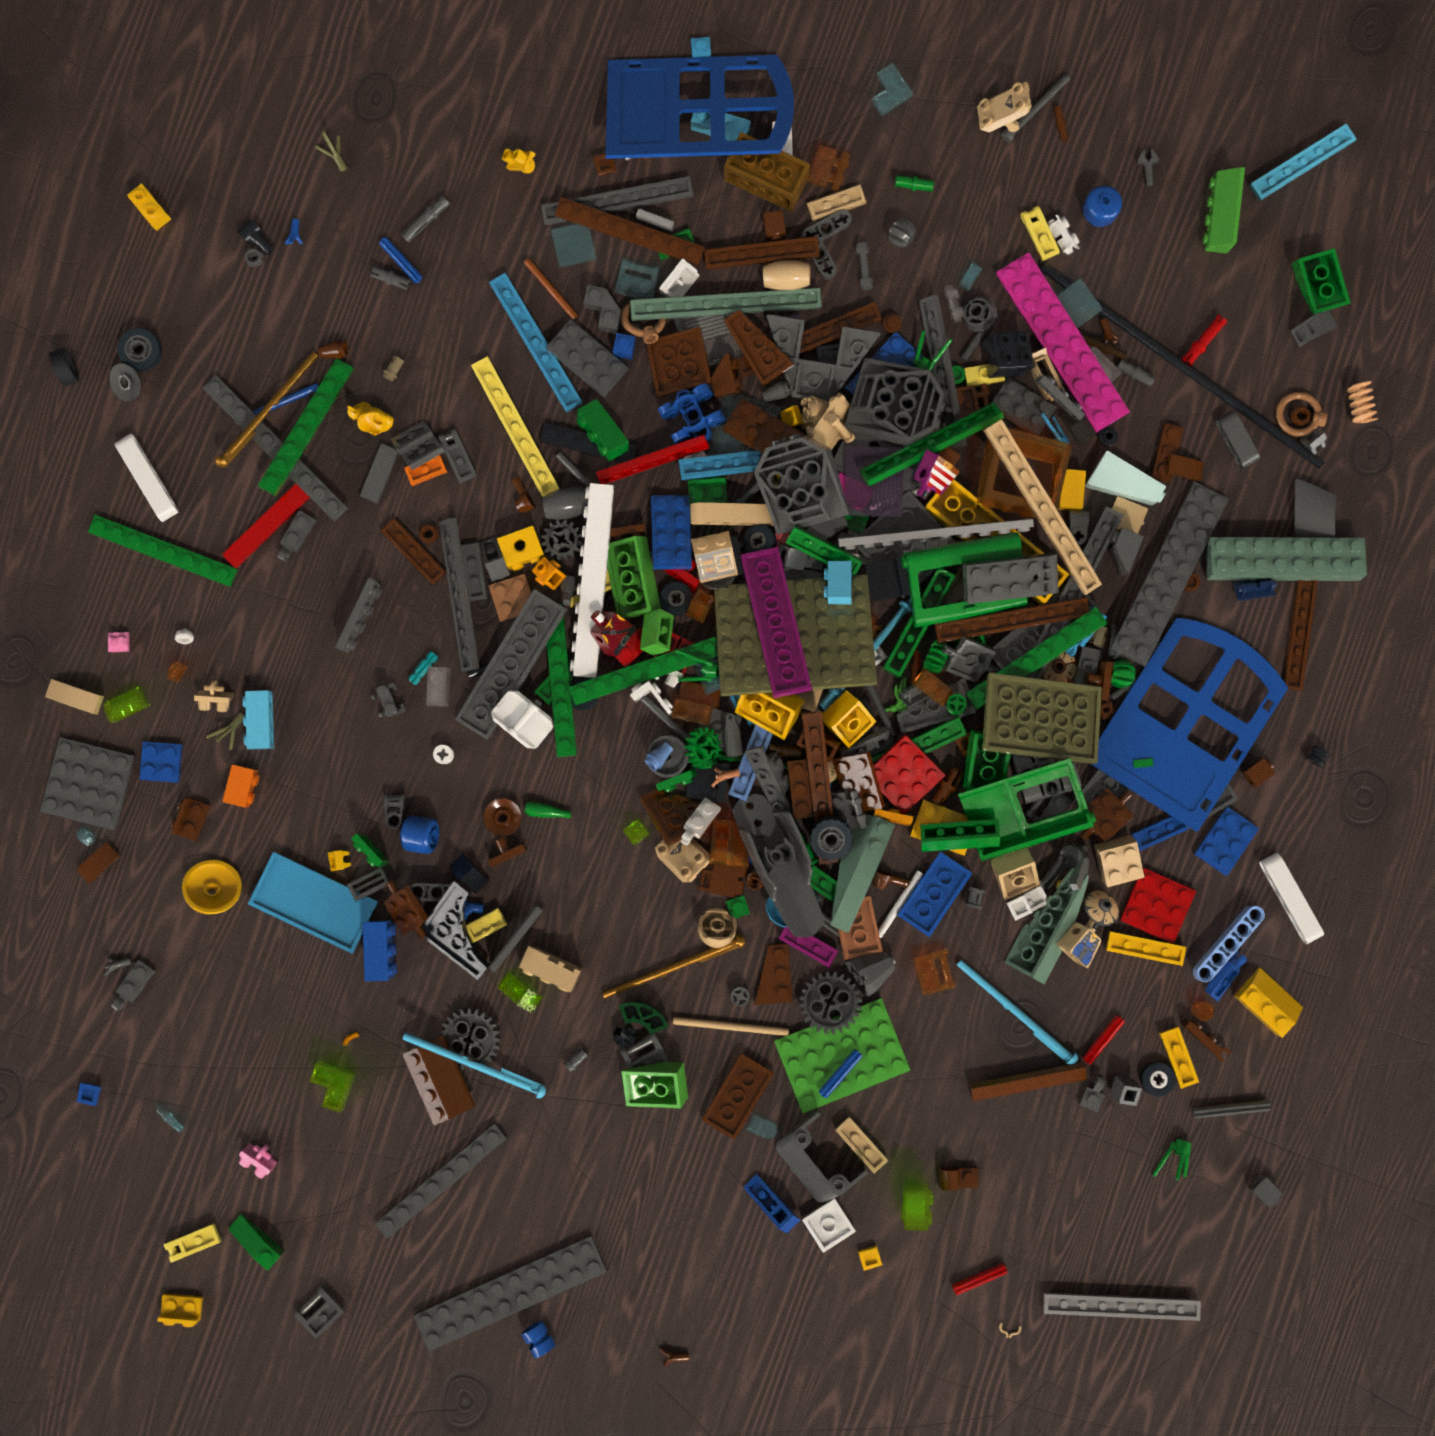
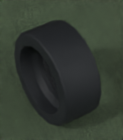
M60 348L50 352L49 360L60 383L66 387L79 382L80 378L77 368L65 348Z

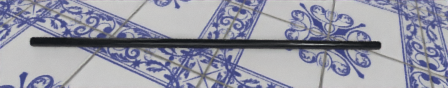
M1045 263L1041 268V272L1312 465L1318 469L1323 466L1325 461L1052 267Z

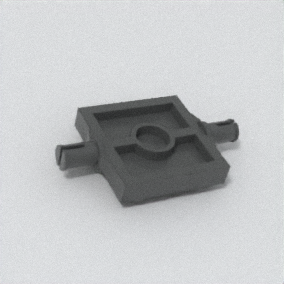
M963 636L955 649L947 645L942 648V653L950 656L943 666L950 673L976 683L986 671L995 674L998 672V667L991 665V660L996 654L995 649Z

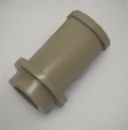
M393 356L387 369L383 370V377L392 382L394 379H397L396 375L404 361L397 356Z

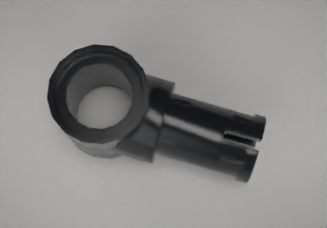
M251 219L237 231L248 244L256 245L267 256L274 250V247L263 237L261 228Z

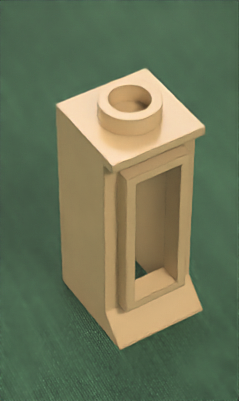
M1046 348L1033 353L1034 367L1030 372L1034 380L1039 375H1042L1036 363L1042 360L1049 376L1056 382L1054 385L1059 390L1061 388L1064 389L1050 361ZM1037 384V387L1043 399H1050V401H1054V399Z

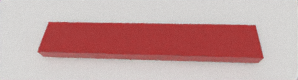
M705 435L603 469L596 472V475L601 484H608L709 449V444Z
M295 484L222 555L237 569L310 497Z

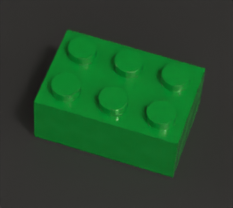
M970 730L962 782L966 790L1007 778L1010 754L983 751L984 730Z

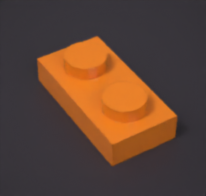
M441 455L436 456L414 470H411L409 466L404 468L411 486L447 473Z

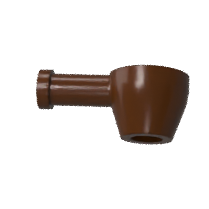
M520 477L513 479L511 483L520 495L514 503L517 510L523 513L535 509L536 506L530 495L525 491Z
M877 869L873 877V886L884 890L889 883H893L907 888L909 879L893 876L888 872Z

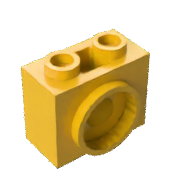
M534 526L497 538L509 570L513 569V571L522 569L524 567L523 564L529 562L535 564L545 557ZM518 542H525L523 550H516Z

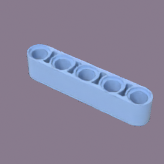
M1250 905L1242 910L1194 966L1192 973L1195 979L1209 982L1215 977L1263 921L1265 913L1262 908ZM1253 909H1255L1257 911V917L1252 920L1250 918V912ZM1240 924H1243L1245 927L1242 934H1239L1237 931V927ZM1230 938L1232 946L1227 949L1225 941ZM1215 953H1218L1220 956L1217 963L1212 961V956ZM1205 967L1207 975L1201 978L1199 972Z

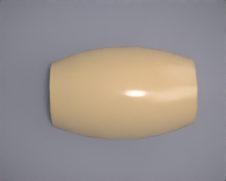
M780 260L763 266L764 287L780 291L802 289L809 286L811 282L809 263L799 260Z

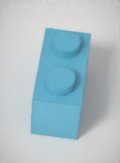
M828 561V568H824V580H828V586H824V598H828V604H851V561Z

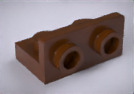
M185 797L178 805L177 810L179 813L177 818H174L171 823V834L198 841L211 805Z

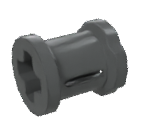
M969 887L970 894L968 902H965V906L982 910L981 902L986 891Z

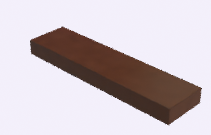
M392 518L380 530L433 586L447 573L395 518Z

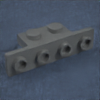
M762 746L746 749L745 754L774 811H791L792 807L785 795L790 787L789 775L777 751L771 752L766 756Z

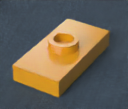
M875 809L873 812V816L892 823L909 826L913 821V816L899 814L900 811L895 809H888V811Z

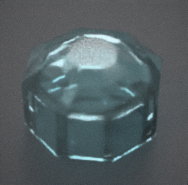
M80 828L76 832L78 840L86 846H91L96 841L94 835L86 828Z

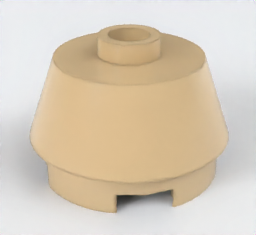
M815 396L802 399L800 403L803 406V414H801L803 424H801V428L806 429V433L811 427L817 425L828 409L829 402Z

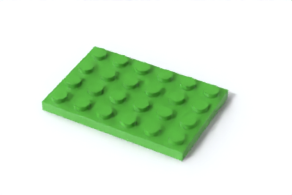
M882 998L861 1005L862 1010H856L860 1017H853L856 1024L849 1022L850 1029L842 1027V1034L837 1029L835 1035L832 1034L831 1030L825 1035L824 1029L818 1033L817 1026L812 1029L809 1026L774 1040L802 1113L910 1071ZM841 1014L831 1017V1019L838 1020ZM854 1049L858 1050L862 1054V1058L828 1098L821 1096L819 1093L821 1087Z

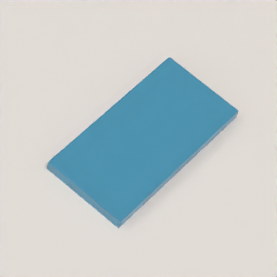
M273 852L248 905L353 954L363 935V922L370 920L379 901L367 896L355 902L346 885L279 853Z

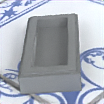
M638 209L636 214L637 221L673 233L674 221L643 209Z

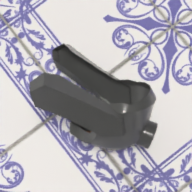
M1073 844L1064 846L1051 869L1040 881L1041 888L1049 889L1065 868L1069 871L1074 868L1069 878V884L1073 891L1081 890L1085 874L1088 873L1090 865L1087 854L1088 848Z

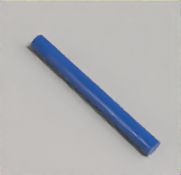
M318 383L283 397L277 406L274 404L271 407L270 411L316 392L319 387ZM264 406L259 407L253 410L252 412L255 415H257L263 409Z

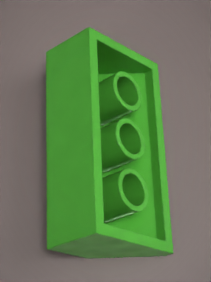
M1244 167L1217 171L1210 178L1209 189L1212 190L1211 196L1207 200V207L1210 208L1209 214L1205 218L1207 233H1204L1203 236L1205 251L1227 254L1237 243L1245 174Z
M633 536L609 543L607 568L616 613L622 618L627 619L644 616V614L661 609L647 537Z

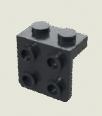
M901 557L866 564L865 569L872 601L910 595L907 570L901 565Z

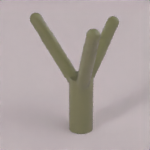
M322 131V135L332 153L319 145H315V148L332 157L341 172L346 171L348 168L340 156V136L337 135L335 150L326 132Z
M239 713L230 725L206 735V738L222 733L216 739V742H219L231 731L229 750H232L236 728L242 723L244 715Z

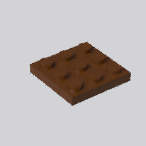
M701 327L662 336L656 342L646 344L657 397L678 393L683 389H694L704 383L712 384V376Z

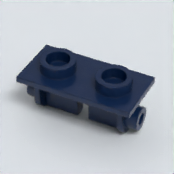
M1269 578L1267 581L1250 580L1234 583L1238 601L1276 595L1274 587H1277V582L1272 580V578Z

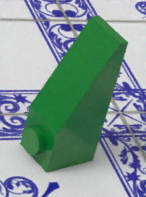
M242 1213L228 1228L249 1255L267 1271L285 1252L283 1248Z

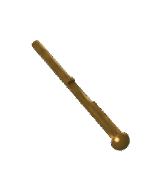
M315 352L308 356L220 457L216 455L215 464L218 467H227L256 434L253 431L267 416L271 407L274 404L275 406L279 404V401L319 357Z
M735 934L736 938L724 947L710 948L602 992L604 999L656 978L665 977L668 973L698 961L702 963L739 947L742 948L746 942L745 938L741 934Z

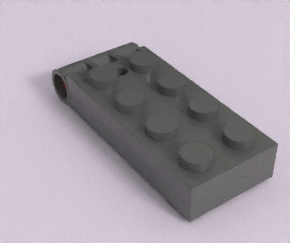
M1056 553L962 563L964 601L968 604L1058 593Z

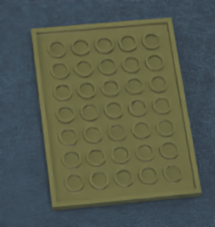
M852 576L851 604H828V598H824V586H828V580H824V578L787 580L812 690L877 685L868 576ZM733 584L714 590L721 696L772 693L747 584Z

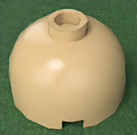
M718 908L709 909L699 919V937L710 947H724L735 937L736 919L728 915L726 910Z

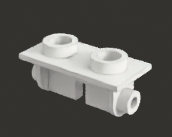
M1056 215L1058 220H1050L1048 222L1049 229L1054 238L1062 235L1063 238L1058 240L1057 243L1063 253L1066 252L1069 255L1073 252V247L1080 249L1078 245L1080 241L1075 233L1071 234L1068 227L1070 224L1067 219Z

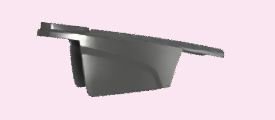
M760 794L748 796L746 802L743 800L737 801L732 811L738 831L747 853L780 916L793 936H813L824 924L825 919L810 884L813 873L811 858L791 813L788 811L775 812L765 796ZM746 804H751L752 809H747ZM755 820L760 822V827L754 825Z

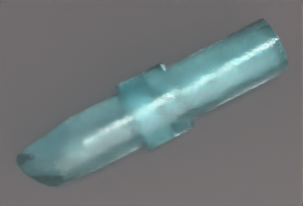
M157 1104L156 1112L167 1124H170L178 1133H181L185 1127L171 1113Z

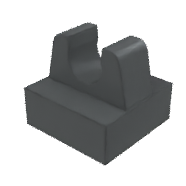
M1315 430L1311 434L1303 436L1299 439V442L1312 453L1317 454L1316 447L1324 448L1327 437L1324 432Z

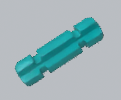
M430 651L426 655L427 658L423 659L414 670L415 673L408 677L412 684L417 685L421 680L420 678L432 667L431 664L437 661L438 656L434 652Z

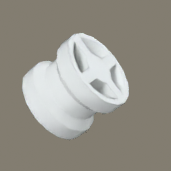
M439 745L434 749L433 757L440 764H448L454 758V751L450 746Z

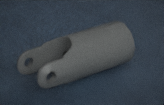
M728 713L724 718L725 726L723 731L726 757L744 755L740 729L736 724L734 714Z

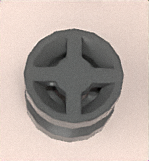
M744 986L733 988L731 991V1001L733 1004L744 1006L748 1003L750 999L748 989Z

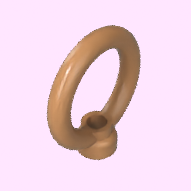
M630 302L625 305L621 312V322L624 328L635 336L643 337L646 344L656 342L659 338L658 333L662 331L666 324V319H659L655 327L647 326L644 329H638L628 319L631 311Z
M1293 392L1284 396L1276 408V420L1279 427L1285 433L1297 437L1311 434L1318 426L1324 427L1328 412L1322 411L1317 399L1305 392ZM1292 400H1305L1313 407L1314 415L1312 423L1308 427L1295 429L1286 423L1283 416L1284 408Z

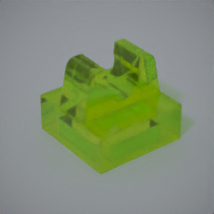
M639 819L623 830L634 846L649 835Z

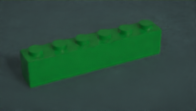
M941 567L937 568L921 596L922 608L939 606L956 575ZM912 613L882 670L900 678L929 625L914 628Z

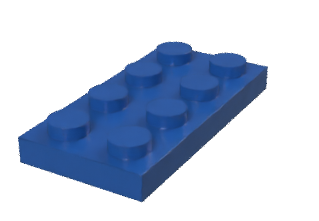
M895 332L871 359L915 367L916 365L912 362L915 359L917 350ZM861 370L845 387V390L852 396H854ZM890 379L885 380L888 384H894ZM880 397V399L885 401L887 397Z
M651 495L653 569H691L689 495Z
M939 852L897 916L930 937L972 873L942 852Z

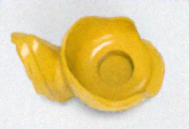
M367 402L358 403L353 408L349 405L347 407L349 417L352 420H357L359 429L364 432L378 435L388 431L393 425L394 418L390 414L385 413L379 408L371 407Z

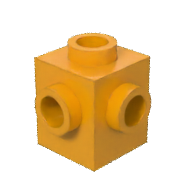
M543 557L532 569V572L537 576L535 580L542 586L546 584L553 590L566 577L559 569L561 565L554 559L549 561Z

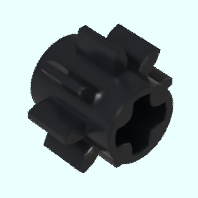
M625 1023L624 1026L619 1024L613 1030L614 1038L612 1040L620 1048H623L624 1045L629 1047L636 1040V1030L628 1023Z

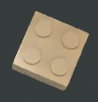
M1131 835L1109 840L1106 843L1094 844L1100 877L1106 887L1145 878L1138 844Z

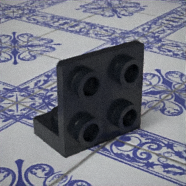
M692 762L690 770L695 769L698 776L693 777L694 782L687 785L686 797L701 800L707 798L710 801L724 803L727 779L719 782L714 787L711 784L717 779L716 775L719 774L714 769L718 768L723 771H729V764L717 763L712 765V768L699 769V767H693Z

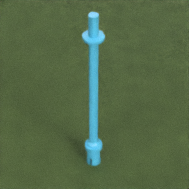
M911 596L906 602H899L901 608L873 641L874 652L907 612L912 613ZM845 687L830 688L828 690L829 693L818 705L824 711L827 710L842 695Z

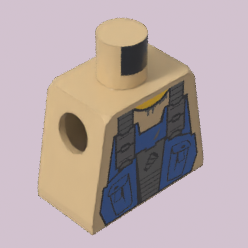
M1091 919L1088 920L1085 926L1075 922L1056 945L1074 962L1088 968L1101 943V939L1095 934L1099 924Z

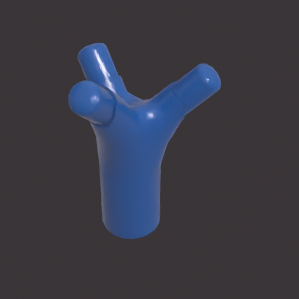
M292 219L291 231L285 241L286 245L288 243L292 244L295 239L299 244L303 243L298 233L300 220Z

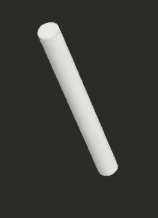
M917 870L907 888H905L879 927L880 938L883 937L924 874Z

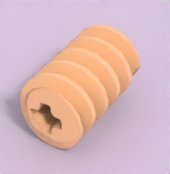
M1371 381L1356 383L1347 389L1348 393H1353L1348 398L1354 401L1350 404V407L1356 408L1351 411V414L1356 416L1352 419L1354 423H1368L1378 419L1372 418V415L1376 414L1377 411L1370 409L1376 406L1375 403H1369L1374 398V396L1368 395L1369 392L1373 391L1372 388H1367V385L1372 383Z

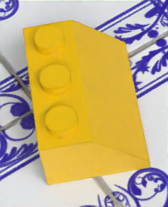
M772 693L741 695L735 713L785 740L797 720L805 700L794 694L773 698Z
M1260 967L1234 994V997L1275 1035L1282 1038L1296 1024L1303 1009L1293 997Z

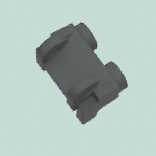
M395 682L376 688L377 695L371 696L372 700L380 698L385 712L379 713V718L384 716L389 718L407 711L404 703L399 705L400 709H397L390 689L392 688L393 691L398 690Z

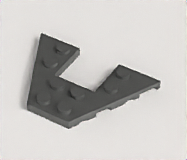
M767 314L775 344L796 364L785 371L791 395L795 398L803 399L815 396L829 402L830 398L835 396L881 334V332L843 326L836 364L799 359L805 320Z

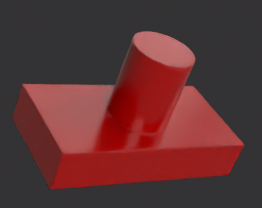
M693 560L691 569H663L665 573L678 582L686 584L693 592L699 586L700 581L690 574L696 567V563Z

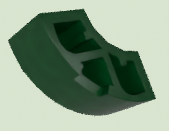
M633 1000L625 1001L618 1005L625 1023L635 1022L642 1024L648 1029L650 1034L669 1027V1023L662 1012L649 1003Z

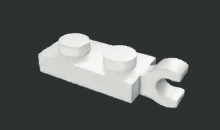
M704 798L685 823L683 829L686 831L682 835L680 842L687 846L694 836L700 839L719 814L721 807Z

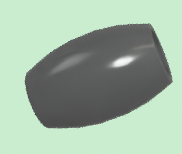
M568 487L552 491L543 496L542 503L545 517L547 519L564 520L584 514V507H588L589 500L585 499L586 488Z

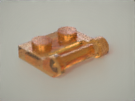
M947 949L913 957L923 996L956 987L947 960ZM935 958L940 960L945 979L944 984H940L934 962Z

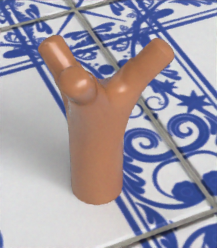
M715 768L714 771L719 774L716 775L717 779L711 786L714 787L725 779L739 777V769L723 771Z

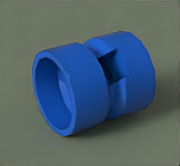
M543 1320L532 1324L521 1333L525 1343L530 1344L529 1350L535 1359L543 1356L556 1346L552 1336L546 1334L548 1329Z

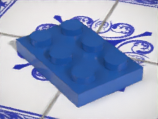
M1225 807L1194 852V855L1223 875L1228 876L1259 828L1229 807Z

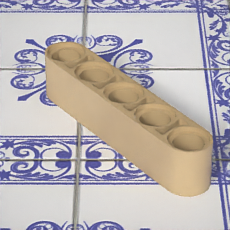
M690 504L691 524L745 526L762 524L773 526L766 504Z

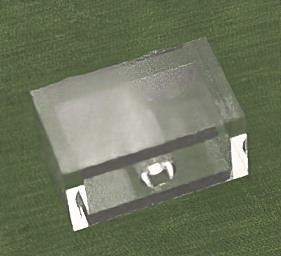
M428 667L427 706L449 707V668Z

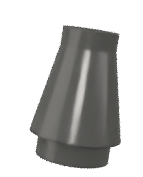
M779 381L767 390L762 391L765 402L787 399L791 392L787 381Z

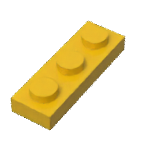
M1179 1027L1160 1032V1037L1179 1088L1182 1089L1198 1083L1197 1074Z

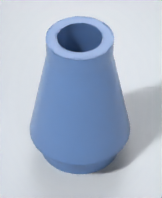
M665 742L646 755L645 763L654 771L661 769L673 751L672 747Z

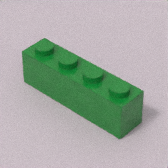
M998 819L920 824L922 852L999 847Z

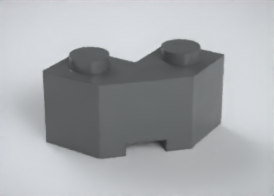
M587 285L584 307L585 309L601 312L598 323L599 331L611 334L618 333L621 323L619 307L606 288Z

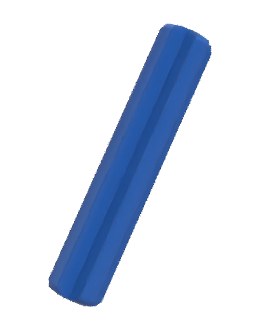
M387 237L382 238L379 242L380 246L415 284L419 283L423 278L422 275Z
M854 1049L819 1090L821 1096L828 1098L862 1058V1054L858 1050Z

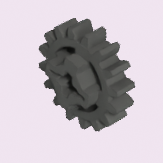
M565 519L563 524H560L559 520H556V525L549 523L551 528H545L544 531L547 534L541 536L542 539L546 540V542L541 543L543 547H547L545 553L551 552L550 558L553 559L557 556L558 561L562 557L566 561H568V556L575 558L574 552L580 553L577 547L583 545L579 541V539L583 538L582 534H577L580 529L578 527L573 529L574 523L571 522L567 525V520ZM564 528L561 532H555L557 529ZM571 533H573L575 537L574 543L570 541ZM565 536L567 543L559 544L560 542L556 537L563 538ZM550 538L554 540L553 548L550 546ZM563 549H569L567 552L559 553Z

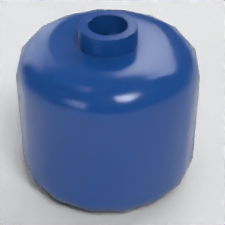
M1106 185L1094 188L1088 194L1083 205L1085 219L1096 227L1110 225L1116 220L1122 208L1120 193L1115 188Z
M414 815L407 817L399 833L402 848L408 852L432 853L436 849L440 831L437 820Z

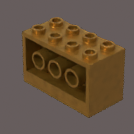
M740 132L736 141L757 139ZM783 151L780 154L729 155L724 165V181L793 212L808 181L810 164Z

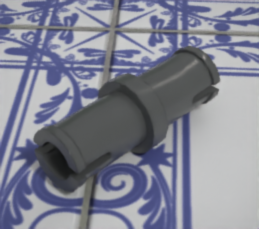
M374 265L371 271L373 273H371L370 277L386 282V285H394L406 291L408 290L410 285L408 283H410L411 279L397 275L395 271L391 270L389 272Z
M1123 359L1116 369L1129 375L1132 380L1136 379L1148 387L1152 385L1156 378L1155 375L1142 370L1141 366L1138 365L1137 367Z

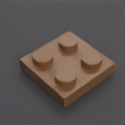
M525 574L488 585L500 622L516 618L531 595Z

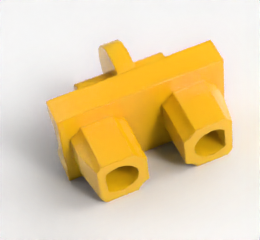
M505 149L502 160L507 163L506 168L508 170L522 171L528 174L533 172L535 168V162L532 159L535 157L534 152L522 151L520 149L515 151Z

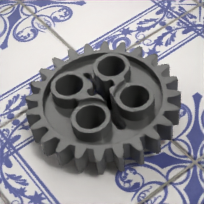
M826 972V977L823 978L819 973V980L812 977L813 984L806 983L808 990L802 989L805 996H801L799 999L804 1003L800 1004L799 1007L805 1010L801 1012V1015L807 1016L804 1020L806 1023L812 1021L810 1024L811 1029L817 1026L818 1033L824 1029L825 1035L828 1034L829 1030L835 1035L838 1029L842 1034V1027H846L849 1030V1022L856 1024L853 1017H860L856 1010H862V1007L857 1005L862 1002V998L856 997L861 993L860 991H854L857 985H850V978L844 981V974L838 978L836 972H834L833 977H830L829 972ZM824 987L831 988V992L827 995H823L821 990ZM839 988L838 992L834 996L835 989ZM843 994L849 996L848 1000L844 1003L838 1001L839 997ZM833 998L835 1005H830L827 1016L823 1019V1015L828 1009L827 1001L831 1002ZM816 1004L823 1005V1009L820 1012L813 1011V1007ZM833 1012L841 1014L838 1020L830 1018Z
M472 1007L468 1008L467 1012L462 1008L460 1014L455 1011L453 1013L454 1017H447L449 1023L444 1022L442 1024L446 1029L440 1030V1033L445 1036L451 1051L468 1056L467 1060L488 1065L487 1061L492 1062L494 1060L492 1056L499 1054L495 1049L501 1048V1045L497 1043L502 1040V1037L497 1036L501 1030H495L498 1022L492 1023L493 1016L487 1018V1011L481 1015L480 1008L476 1009L475 1012H473ZM460 1023L467 1025L466 1032L460 1029ZM473 1023H475V1029L472 1033ZM479 1028H483L486 1031L485 1037L479 1035ZM472 1033L471 1039L474 1041L470 1043L468 1055H466L465 1052L470 1041V1039L467 1037ZM456 1041L461 1042L463 1045L462 1050L456 1048ZM479 1047L481 1055L475 1054L473 1048ZM461 1064V1070H463L466 1065Z

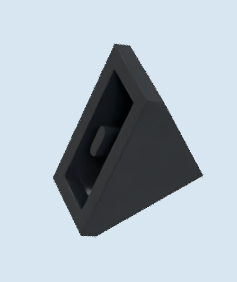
M463 853L449 866L455 876L472 889V892L475 894L490 881Z

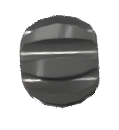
M904 218L897 219L889 229L888 238L893 245L906 247L912 242L916 234V228L910 220Z

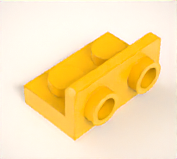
M164 1293L162 1295L161 1315L158 1316L157 1321L163 1322L164 1325L180 1323L184 1327H193L201 1320L203 1297Z

